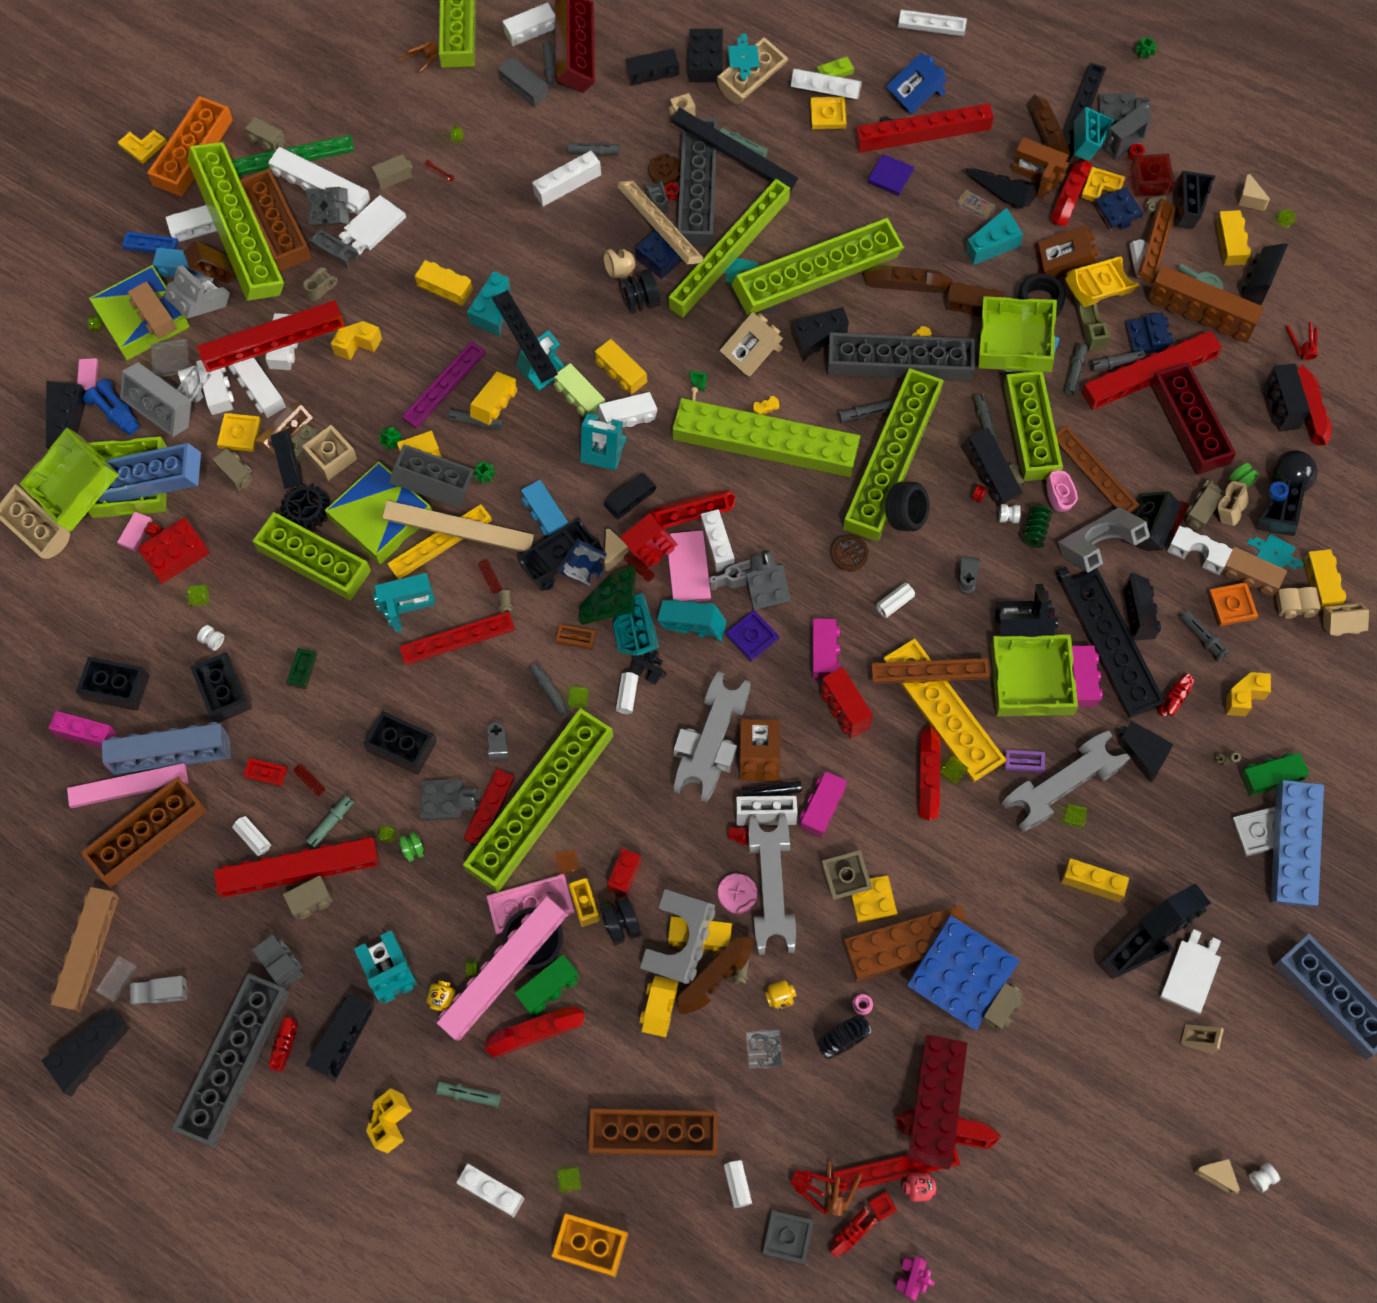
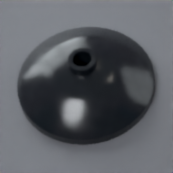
M535 907L520 910L509 919L503 931V946L509 940V934L513 930L520 928L523 918L527 914H532L536 909ZM561 925L558 926L523 968L540 969L556 959L563 945Z

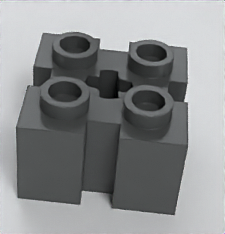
M347 188L306 189L307 204H311L312 209L308 211L309 225L350 224L349 210L345 209L344 203H348Z
M272 934L252 949L279 986L287 989L304 976L301 972L303 966L281 938L276 939Z

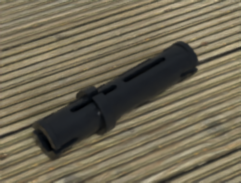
M801 780L786 783L779 781L778 784L742 787L743 797L785 796V794L802 793Z

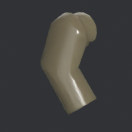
M1166 195L1150 197L1145 204V210L1148 213H1153L1161 199L1167 201Z
M1231 749L1224 751L1223 754L1217 753L1215 756L1216 763H1221V765H1227L1232 761L1238 762L1241 759V755Z

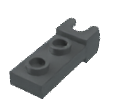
M321 228L310 239L311 245L334 258L346 268H350L348 258H359L358 251L348 243L345 244Z

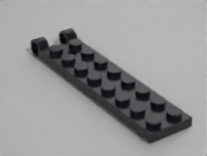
M1067 567L1057 569L1055 571L1057 580L1062 584L1091 644L1095 646V651L1098 652L1099 659L1128 717H1135L1165 704L1166 702L1098 568L1088 573L1084 571L1086 575L1073 580ZM1085 593H1091L1092 597H1086Z

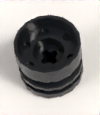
M650 269L639 272L637 282L633 275H629V282L626 277L620 278L622 298L630 314L636 313V307L638 311H643V302H645L649 309L660 306L661 301L658 287Z

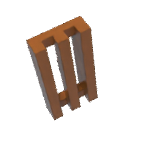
M559 624L555 643L593 650L596 630ZM564 630L585 635H591V637L579 636L577 634L563 633L561 631Z

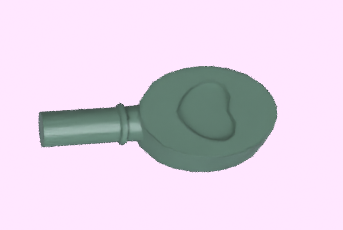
M1183 264L1178 268L1179 271L1190 277L1223 290V282L1212 273L1201 272L1198 274Z

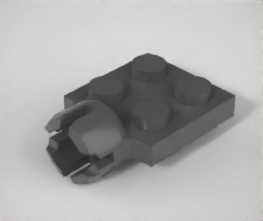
M1135 92L1100 94V113L1114 119L1115 121L1112 124L1114 125L1139 106L1149 113L1150 103L1148 102H1150V98H1137Z
M770 550L761 551L762 558L758 552L753 553L750 556L752 569L745 572L754 610L791 601L784 566L782 563L775 564Z
M461 779L422 781L420 819L422 821L460 819L462 812L474 811L478 808L479 803H475V800H479L478 790L475 787H463Z

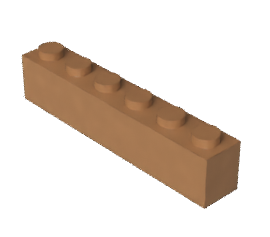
M90 887L89 893L87 892L84 897V907L78 915L76 931L71 935L70 949L64 956V967L58 974L56 990L51 994V1006L56 1009L81 1014L119 896L112 891Z

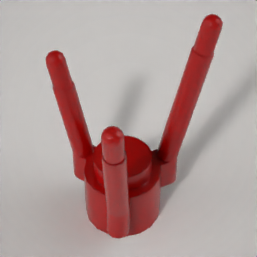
M1312 322L1308 323L1309 342L1304 343L1302 348H1300L1289 325L1286 326L1288 334L1297 349L1298 356H1302L1303 360H1313L1318 357V328H1314L1313 336Z
M797 1170L790 1184L796 1188V1192L803 1195L812 1205L826 1215V1210L806 1192L811 1190L819 1196L824 1195L823 1192L812 1186L813 1180L810 1178L835 1184V1179L814 1174L808 1170L804 1172ZM840 1181V1186H847L845 1182Z

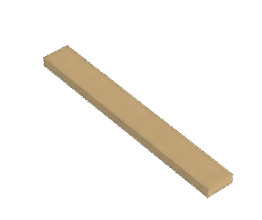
M634 181L618 183V189L686 264L702 263L703 257Z
M391 501L386 502L383 520L523 553L531 549L534 537L533 534Z

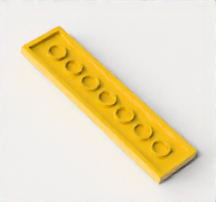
M916 639L911 640L883 658L884 663L932 661ZM947 681L900 683L930 725L939 733L941 740L973 783L1006 762V758Z

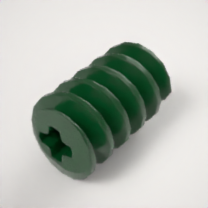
M1034 506L1029 509L1022 541L1029 547L1042 548L1045 545L1043 542L1046 541L1045 535H1047V529L1050 526L1048 522L1051 521L1050 516L1053 514V511L1045 506Z

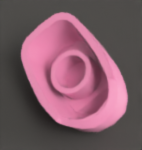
M1054 471L1049 474L1046 487L1052 508L1057 512L1069 511L1078 500L1077 491L1071 477L1064 471Z

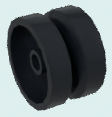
M626 894L616 897L617 911H615L613 904L609 900L599 904L605 929L608 935H610L614 946L625 942L622 929L626 930L630 939L641 936L638 922Z

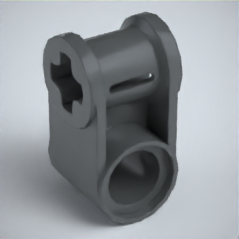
M662 180L652 185L645 184L646 196L665 214L668 210V202Z
M961 556L959 590L964 594L973 593L976 588L980 558Z
M493 722L487 728L489 761L509 759V751L504 726L499 722ZM495 731H499L497 736L494 735Z

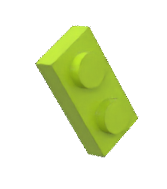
M847 56L817 66L816 71L821 74L844 77L853 74L854 67Z

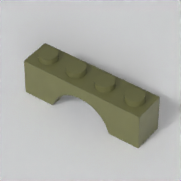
M1073 294L1088 351L1106 349L1110 335L1106 322H1102L1099 317L1097 303L1083 307Z

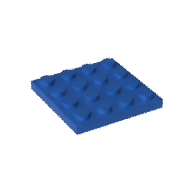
M949 915L906 983V986L969 1027L977 1030L983 1021V1017L1020 960Z

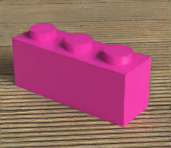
M813 619L812 679H823V677L840 669V661H837V655H840V644L836 643V637H840V626H836V619Z
M1072 646V671L1076 681L1078 707H1097L1103 696L1102 688H1099L1098 684L1101 679L1100 670H1097L1099 662L1098 652H1095V646Z
M55 711L48 728L56 737L102 749V741L115 737L117 734L110 725Z
M827 771L823 777L819 776L815 785L817 787L816 793H811L807 801L809 807L807 811L803 810L800 815L801 829L820 838L823 837L846 789L847 780Z

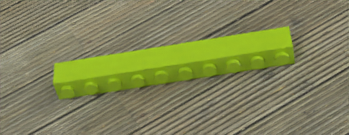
M777 179L774 180L705 256L702 263H699L669 296L670 310L684 318L789 201L790 187Z

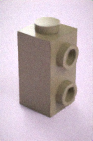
M254 117L245 128L248 140L254 144H259L267 151H275L279 147L282 148L286 142L282 130L257 117Z
M404 154L372 166L374 178L381 190L412 178L411 170L413 166L410 160H406Z
M307 424L291 438L298 466L307 459L302 446L320 433L315 427L311 428Z
M226 448L212 459L216 468L238 491L248 487L253 481L251 476L252 470L247 464H241V459L235 452L231 453Z
M1207 487L1204 493L1200 491L1195 499L1196 505H1191L1185 513L1188 516L1185 523L1190 528L1201 532L1224 496Z
M1005 983L983 1017L982 1022L1000 1032L1002 1027L1007 1029L1012 1021V1018L1009 1017L1012 1011L1017 1012L1023 1003L1020 1000L1023 995L1020 989L1014 984L1010 983L1008 985Z

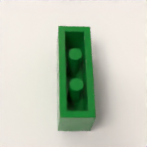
M1287 753L1281 756V759L1275 760L1270 758L1265 760L1263 764L1256 766L1254 763L1246 766L1240 777L1249 797L1277 789V784L1283 780L1304 781L1310 774L1300 753L1294 755L1293 753Z
M562 955L514 994L531 1017L534 1014L539 1015L546 1009V1004L550 1001L555 1002L562 996V991L567 987L571 989L578 983L579 973L567 958Z

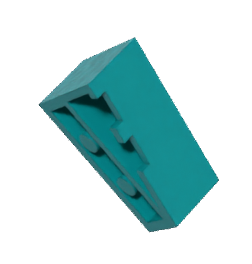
M1085 106L1074 120V155L1080 159L1090 161L1102 146L1115 120Z
M1007 208L968 239L966 253L973 265L1020 247L1023 233Z
M493 271L467 311L470 324L499 337L501 336L504 319L494 304L492 297L506 290L510 293L511 288L508 277Z
M676 599L662 601L657 619L663 629L687 634V631L699 633L698 637L701 638L708 635L716 637L718 642H722L727 624L726 619L713 603L680 602Z

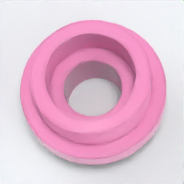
M859 994L853 999L852 1007L857 1014L866 1015L871 1012L873 1001L868 995ZM860 1002H865V1003H866V1007H865V1008H861V1007L859 1006V1003H860Z

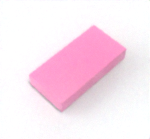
M97 358L79 359L77 384H81L85 391L91 387L97 390L96 383L99 365Z
M134 512L117 542L118 545L136 551L145 535L143 530L148 527V522L152 523V518Z

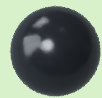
M1291 450L1281 454L1274 461L1271 469L1273 483L1283 482L1285 478L1291 480L1289 493L1291 489L1296 488L1299 494L1302 482L1306 479L1305 492L1314 485L1318 475L1314 459L1309 454L1299 450Z

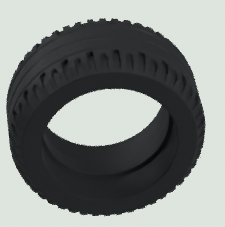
M1034 274L1026 278L1020 286L1017 299H1029L1027 294L1036 290L1048 292L1057 300V317L1061 313L1066 300V291L1060 280L1049 274Z
M898 482L892 486L886 498L885 511L888 522L898 531L919 530L925 524L929 515L930 502L928 493L920 483Z

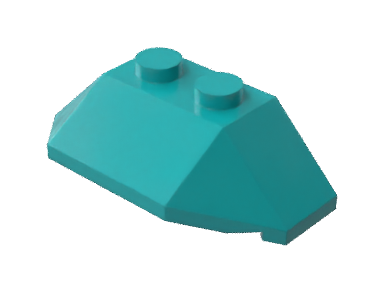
M643 593L635 595V612L618 616L613 623L617 648L620 654L639 656L659 648L652 615Z

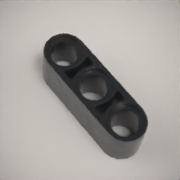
M641 473L605 501L604 507L615 519H620L652 495L657 486L645 473Z

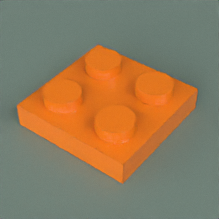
M1247 582L1209 590L1208 593L1219 626L1256 620L1258 618Z

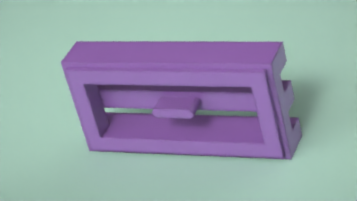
M1005 750L1006 762L1004 770L1044 773L1045 752ZM1010 756L1039 757L1041 760L1010 758ZM1010 763H1016V764H1032V765H1041V766L1014 765V764H1010Z

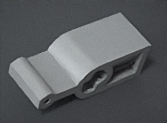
M751 559L729 566L723 575L710 577V589L716 590L724 585H727L729 588L747 585L745 572L752 569Z
M183 976L152 979L148 982L130 984L131 1005L187 1000V980Z

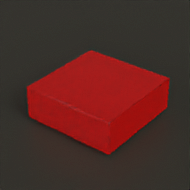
M886 1191L868 1202L878 1222L897 1211Z

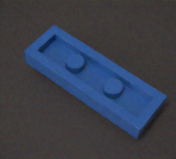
M127 231L122 247L124 250L156 254L157 248L177 250L179 241L173 237Z

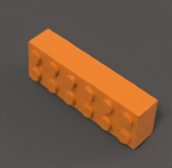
M201 96L197 98L147 172L153 186L183 197L195 179L187 161L190 146L219 143L233 121L229 107Z

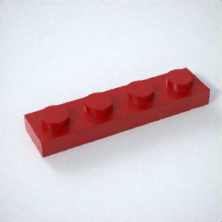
M496 769L463 838L464 841L476 846L494 824L515 780L514 775Z

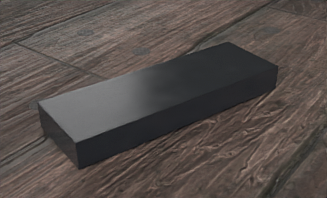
M289 431L270 435L284 489L303 485Z

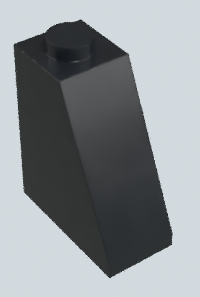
M1131 721L1129 726H1123L1118 736L1122 738L1118 744L1128 753L1131 760L1148 781L1153 782L1174 744Z

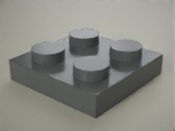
M772 1210L762 1255L805 1265L814 1220Z

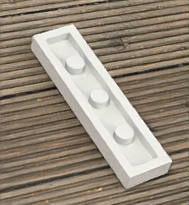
M901 10L898 27L964 36L967 18Z

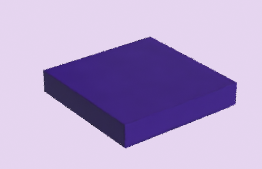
M883 154L869 177L868 183L899 196L914 171V167Z
M755 610L725 633L726 637L750 662L779 639V635Z

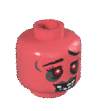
M911 1173L907 1176L906 1181L903 1182V1192L912 1202L930 1201L936 1193V1183L934 1178H931L928 1173Z

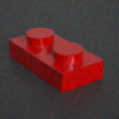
M249 758L243 777L282 787L288 769L286 766Z

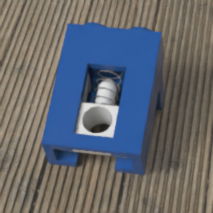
M922 52L886 86L911 115L936 91L940 96L946 93L943 87L947 81L944 76L946 74L940 66L936 67L934 65L935 61L929 54L925 56Z

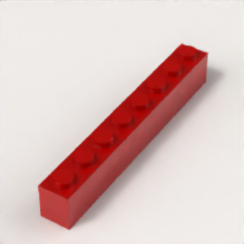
M990 103L856 126L855 141L858 152L862 153L982 132L992 129L994 115Z
M334 300L198 345L197 348L207 373L344 328L345 325L337 302Z
M1212 331L1202 332L1195 338L1185 339L1174 347L1169 346L1162 352L1152 353L1148 358L1138 359L1129 366H1122L1115 372H1108L1096 380L1091 379L1084 384L1082 395L1091 410H1095L1151 386L1154 375L1157 372L1188 362L1193 368L1217 358L1222 346Z
M366 836L359 838L358 841H341L339 845H322L319 849L314 850L302 849L299 853L295 854L283 853L279 855L280 857H263L260 861L256 862L243 861L240 865L236 866L224 865L220 869L214 870L217 894L221 898L308 881L318 876L322 878L380 866L375 839Z

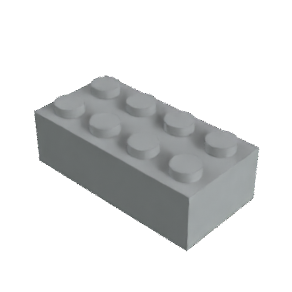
M139 362L122 371L121 400L172 437L189 428L191 400L188 397L184 396Z

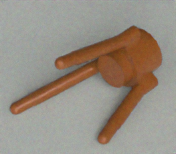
M433 40L428 41L425 44L407 50L406 52L409 54L397 59V62L422 52L425 57L430 58L419 69L418 72L421 73L432 60L437 58L438 46Z
M831 1160L827 1161L828 1178H832ZM861 1173L858 1174L845 1202L844 1197L838 1195L840 1177H836L833 1194L832 1183L827 1182V1198L825 1203L827 1205V1213L843 1216L844 1210L848 1211L850 1201L861 1180Z

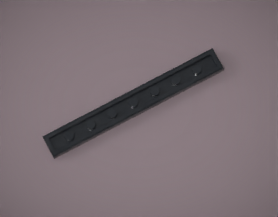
M1091 62L1063 131L1070 151L1067 159L1069 164L1074 153V120L1085 106L1091 109L1107 68Z
M680 107L671 120V123L770 182L773 183L777 179L790 187V192L798 180V177Z
M506 290L492 297L494 304L540 382L543 383L557 376L558 373L509 291Z

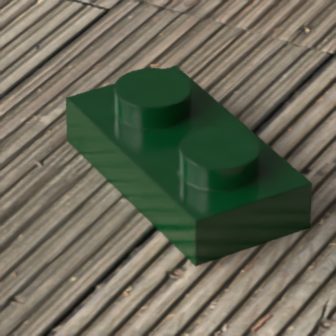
M297 648L286 682L288 686L302 689L307 688L316 661V652Z

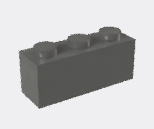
M513 57L498 68L499 80L532 106L536 107L549 96L547 82L537 77L532 70H528L522 62L515 60Z

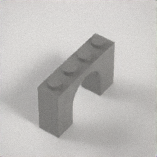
M1119 507L1058 541L1064 559L1088 573L1103 564L1100 550L1094 545L1095 543L1107 538H1120L1135 546L1148 539L1150 535L1146 521Z
M664 889L659 909L679 915L686 921L689 927V940L685 948L674 955H667L646 948L640 968L691 984L697 974V963L703 955L702 947L709 935L708 927L710 921L715 916V905Z

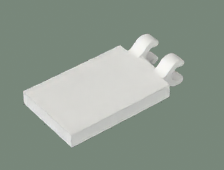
M379 195L350 224L344 227L345 232H342L339 238L345 244H349L355 239L356 241L351 246L360 255L366 248L371 250L406 218V215Z
M1276 807L1232 818L1245 857L1273 850Z
M1193 929L1190 932L1188 941H1181L1160 998L1199 1015L1221 959L1220 956L1215 955L1221 941L1212 938L1207 948L1197 944L1201 932Z

